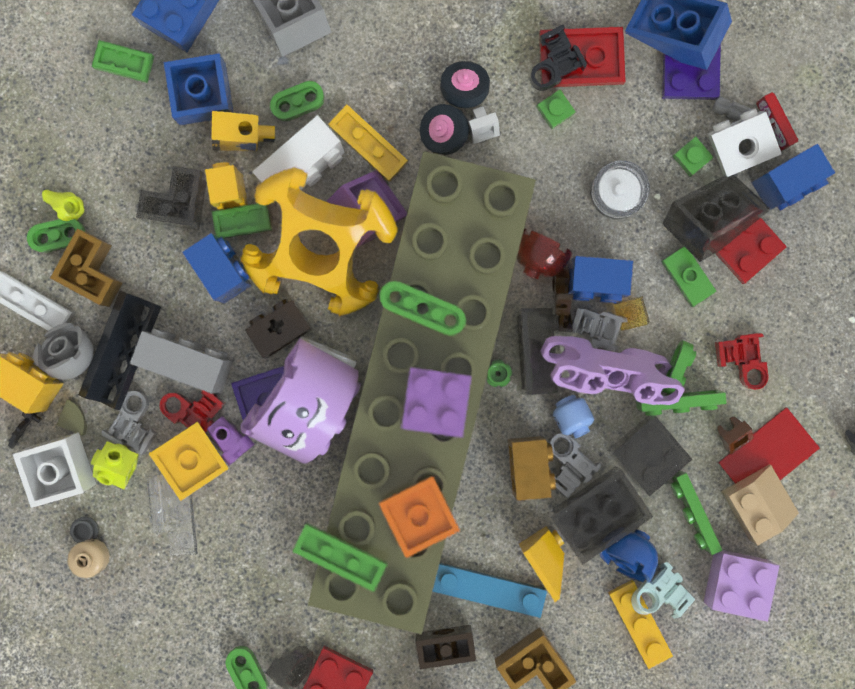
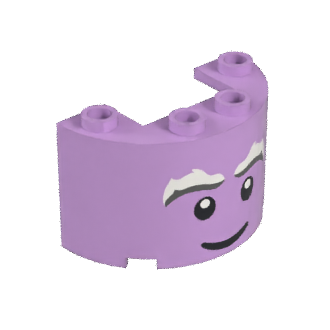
M299 339L285 359L283 376L262 406L254 404L241 423V432L302 464L309 463L319 454L323 456L330 446V440L335 433L339 434L345 426L346 419L344 416L352 398L357 395L361 386L357 382L358 370Z

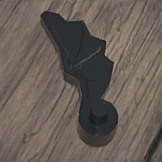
M38 412L22 413L25 419L16 427L9 439L8 446L11 449L14 448L32 420H35L37 423L42 420V418L37 416Z

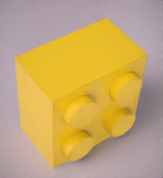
M11 352L0 354V398L26 414L46 412L64 383L50 377L33 364L34 359L20 352L19 354Z

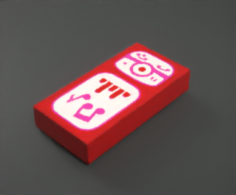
M771 92L756 102L759 111H764L768 115L780 151L799 142L775 93Z

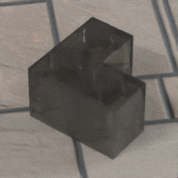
M173 166L169 194L140 190L136 218L146 223L199 230L207 184L206 174L197 169Z

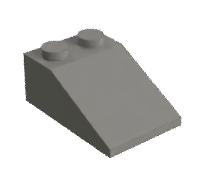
M252 0L282 57L332 33L324 9L318 0Z

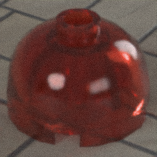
M524 228L516 260L525 268L523 271L525 275L538 280L539 276L549 278L558 275L568 264L573 252L567 248L564 253L559 250L561 244L535 231H531L529 235L527 229Z

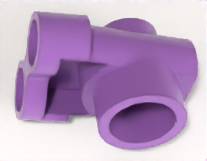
M223 416L207 428V431L223 452L221 457L228 466L255 445L247 435L243 437L238 432L236 426L228 422ZM220 429L226 430L227 437L225 439L219 437Z

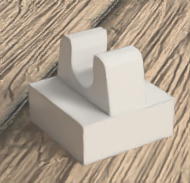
M483 106L473 109L475 117L469 121L470 136L473 144L500 136L499 121L496 113L487 115Z

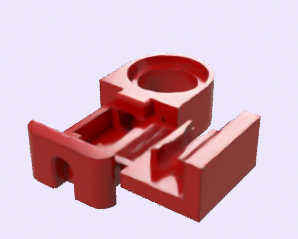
M762 333L739 335L735 340L715 342L718 367H725L727 362H735V365H738L740 382L748 389L758 390L767 384L769 379L767 362H761L759 337H764ZM752 369L758 370L761 374V380L756 385L750 384L747 380V374Z
M201 390L203 397L198 402L194 401L192 403L180 393H168L161 398L159 407L162 414L174 424L180 421L188 428L198 422L206 433L207 428L214 423L213 420L209 422L207 420L209 418L213 419L225 402L216 394ZM171 397H176L181 403V408L177 413L169 412L166 407V403Z

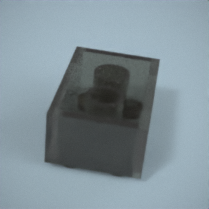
M616 466L547 512L582 565L653 518V515L622 469Z

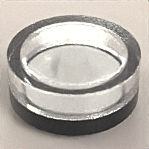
M625 160L614 161L605 165L594 177L590 190L591 199L595 208L604 216L612 219H625L638 212L645 205L649 197L650 184L645 172L635 163Z

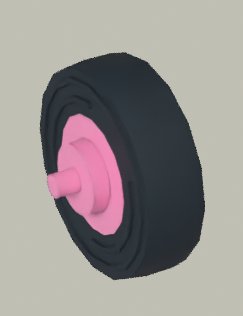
M460 61L451 64L442 73L440 90L443 98L453 106L458 108L475 107L484 102L489 94L490 78L487 71L479 64Z
M447 104L434 106L425 113L421 120L419 129L421 141L427 149L435 154L449 155L456 153L464 146L468 139V120L463 112L455 106Z

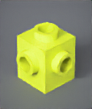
M107 441L102 450L97 449L91 460V465L94 466L93 477L104 485H114L125 489L137 467L138 454L130 451L122 444H113Z

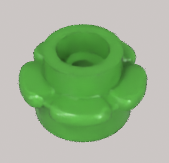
M494 360L489 365L487 382L493 387L498 385L501 387L506 386L510 382L509 377L512 375L511 367L508 364H504L502 360ZM497 371L501 372L500 376H496Z

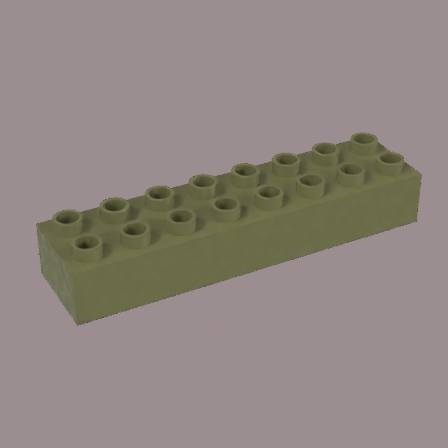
M423 151L390 282H401L459 307L464 312L465 325L458 334L445 335L383 307L326 532L388 563L374 592L318 565L308 606L422 635L446 538L406 558L379 502L433 476L451 513L453 512L536 179ZM392 292L389 297L390 301L393 303L399 302L401 299L400 293ZM424 303L417 306L419 314H426L429 310L428 306ZM447 315L444 322L447 326H453L456 323V318L453 315ZM410 368L471 376L463 437L402 429Z

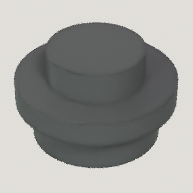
M87 516L76 519L70 527V535L76 543L96 539L99 534L97 522Z

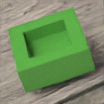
M561 89L537 104V109L551 129L573 116L576 112Z
M697 137L693 138L673 155V158L690 177L714 158Z

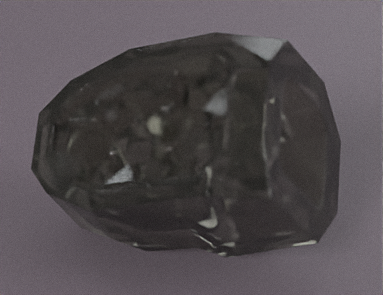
M297 646L291 652H285L280 658H275L265 673L280 687L294 689L299 686L308 674L314 660L313 651L306 646Z

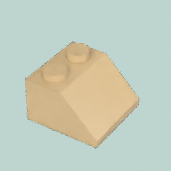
M770 464L721 491L746 536L757 546L783 532L799 514Z

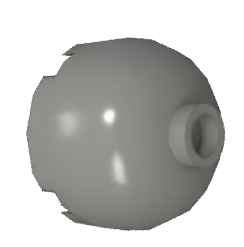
M63 323L53 327L44 334L47 339L43 342L42 346L37 343L33 355L35 364L50 377L62 380H69L82 374L89 367L94 354L92 341L87 333L78 325L74 326L72 323Z

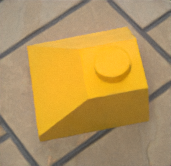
M547 526L519 543V546L554 602L560 599L565 555L560 546L565 543L556 530L550 532Z

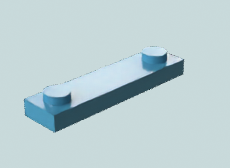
M440 563L432 592L541 618L547 589Z

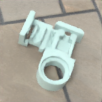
M668 562L658 565L662 570L650 583L647 581L642 583L633 593L631 603L637 613L642 615L654 613L665 603L670 604L672 609H675L671 615L675 619L681 617L694 602L693 596L681 584L676 585L683 581L682 576L678 572L673 573L671 571L673 567ZM642 593H646L651 597L652 606L650 609H645L640 604Z

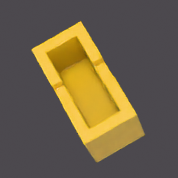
M229 162L213 164L212 169L205 170L210 204L217 207L218 210L248 205L244 177L234 165H230Z

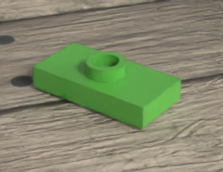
M99 40L92 67L96 70L147 83L154 56L150 53Z
M257 203L211 211L215 236L218 238L222 236L225 239L272 231L268 205Z
M686 245L661 261L691 307L696 306L717 292Z

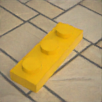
M347 104L328 124L341 139L389 183L408 163V160Z
M630 580L609 591L608 594L645 665L650 669L673 657L651 613L642 615L637 613L632 607L631 598L638 588L635 582ZM640 596V604L645 609H648L643 597Z

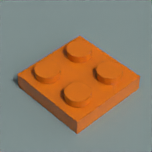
M433 476L379 502L406 558L460 531Z

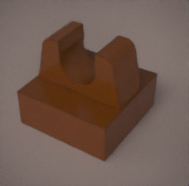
M736 417L729 418L731 425L734 427L732 430L726 431L721 425L717 427L718 434L723 441V446L730 455L753 440L752 428L746 421L741 422Z

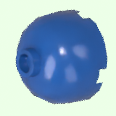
M637 529L634 532L620 531L615 533L606 541L600 552V557L605 563L609 565L611 560L615 562L619 567L616 571L643 583L645 579L648 583L651 582L658 566V552L649 541L650 536Z

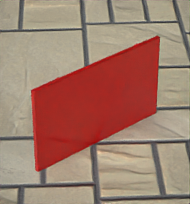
M786 407L753 434V440L732 455H726L718 463L735 484L769 464L773 467L778 478L782 480L801 463L808 460L820 447Z

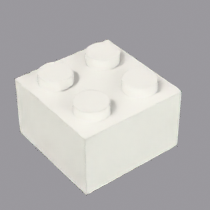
M79 432L29 446L13 454L31 508L84 493L96 485Z

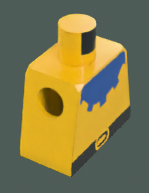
M212 111L213 150L257 151L258 142L275 143V126L258 125L257 115ZM242 131H249L250 134H249V135H243V134H241L240 132H242Z

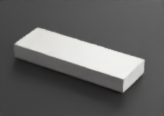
M0 271L1 304L48 331L59 324L70 322L74 312L9 274Z

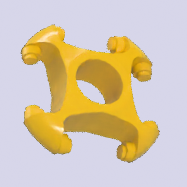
M292 167L271 175L256 187L255 201L260 205H269V203H273L276 200L280 204L282 209L281 243L277 250L269 254L262 253L256 245L247 244L243 248L241 255L242 265L256 287L263 294L273 295L278 294L281 281H278V277L311 283L336 294V297H331L328 310L339 316L356 312L376 300L379 292L378 283L371 280L359 282L354 277L353 253L360 238L367 231H376L375 233L379 240L384 243H392L395 239L398 228L393 215L383 199L376 191L361 189L357 204L361 205V208L343 207L330 204L301 191L299 188L300 186H305L308 173L302 169ZM308 229L320 230L335 240L339 251L330 255L315 254L301 243L298 233Z

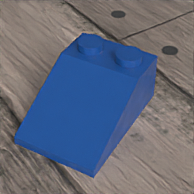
M641 0L625 32L627 35L681 63L707 70L732 23L728 4L718 0Z

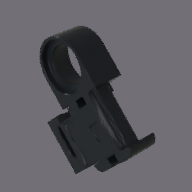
M563 24L540 36L539 41L542 46H547L550 53L547 54L548 59L536 64L531 71L530 83L536 90L546 91L560 84L562 81L561 77L579 68L583 72L587 66L579 47L570 44L564 32L565 27ZM557 35L559 36V37H557V38H555V39H553V40H551V41H549V42L546 43L547 40H549V39H551V38H553V37H555V36H557ZM539 70H546L550 73L551 80L546 84H541L536 80L535 73Z

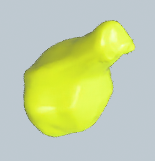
M50 190L42 192L43 201L51 205L53 210L57 212V217L60 220H78L84 214L83 201L74 193Z

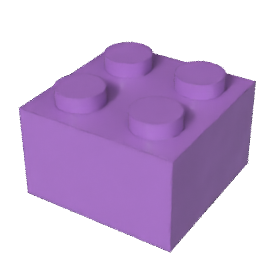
M410 368L402 429L463 437L471 376Z

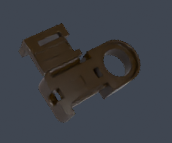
M554 267L552 291L558 332H572L573 326L570 313L572 294H568L570 282L569 268Z

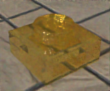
M643 296L622 300V302L614 304L616 315L626 317L628 322H622L621 331L645 326L650 323Z

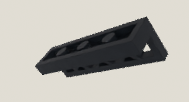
M119 291L79 391V396L101 402L115 410H121L138 367L130 364L141 332L152 331L162 306ZM146 306L150 309L146 319L142 321L141 314ZM137 333L138 340L136 345L131 347V339ZM124 360H126V370L125 372L121 373V364ZM116 385L117 392L114 400H111L108 397L112 387Z

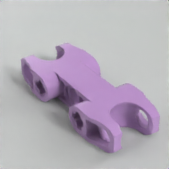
M573 336L549 337L545 340L541 349V354L545 360L556 364L553 372L550 374L552 380L558 386L577 392L597 394L607 388L632 393L635 399L641 403L671 405L677 403L685 391L680 381L666 376L672 367L669 361L664 356L646 350L628 348L621 353L593 348L588 340ZM555 345L564 346V351L561 354L549 352ZM655 364H662V367L657 370ZM567 370L570 376L561 378L560 374ZM663 388H675L671 395H661Z

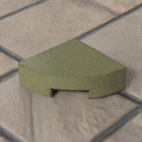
M67 399L56 425L74 433L79 432V435L83 436L87 430V421H85L84 413L78 403Z

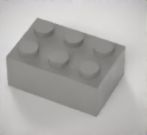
M153 328L151 332H141L130 364L209 393L223 392L234 362L227 359L228 353L214 348L202 350L200 349L202 344L189 339L179 338V341L174 340L175 334L162 329Z

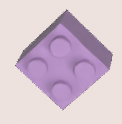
M726 550L714 554L704 603L712 610L768 622L779 565L767 559Z

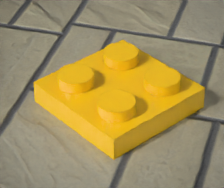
M198 422L149 453L180 501L229 469Z

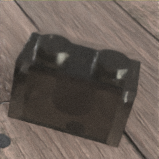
M734 174L729 177L724 175L674 201L663 221V225L701 262L723 249L765 215L770 208Z

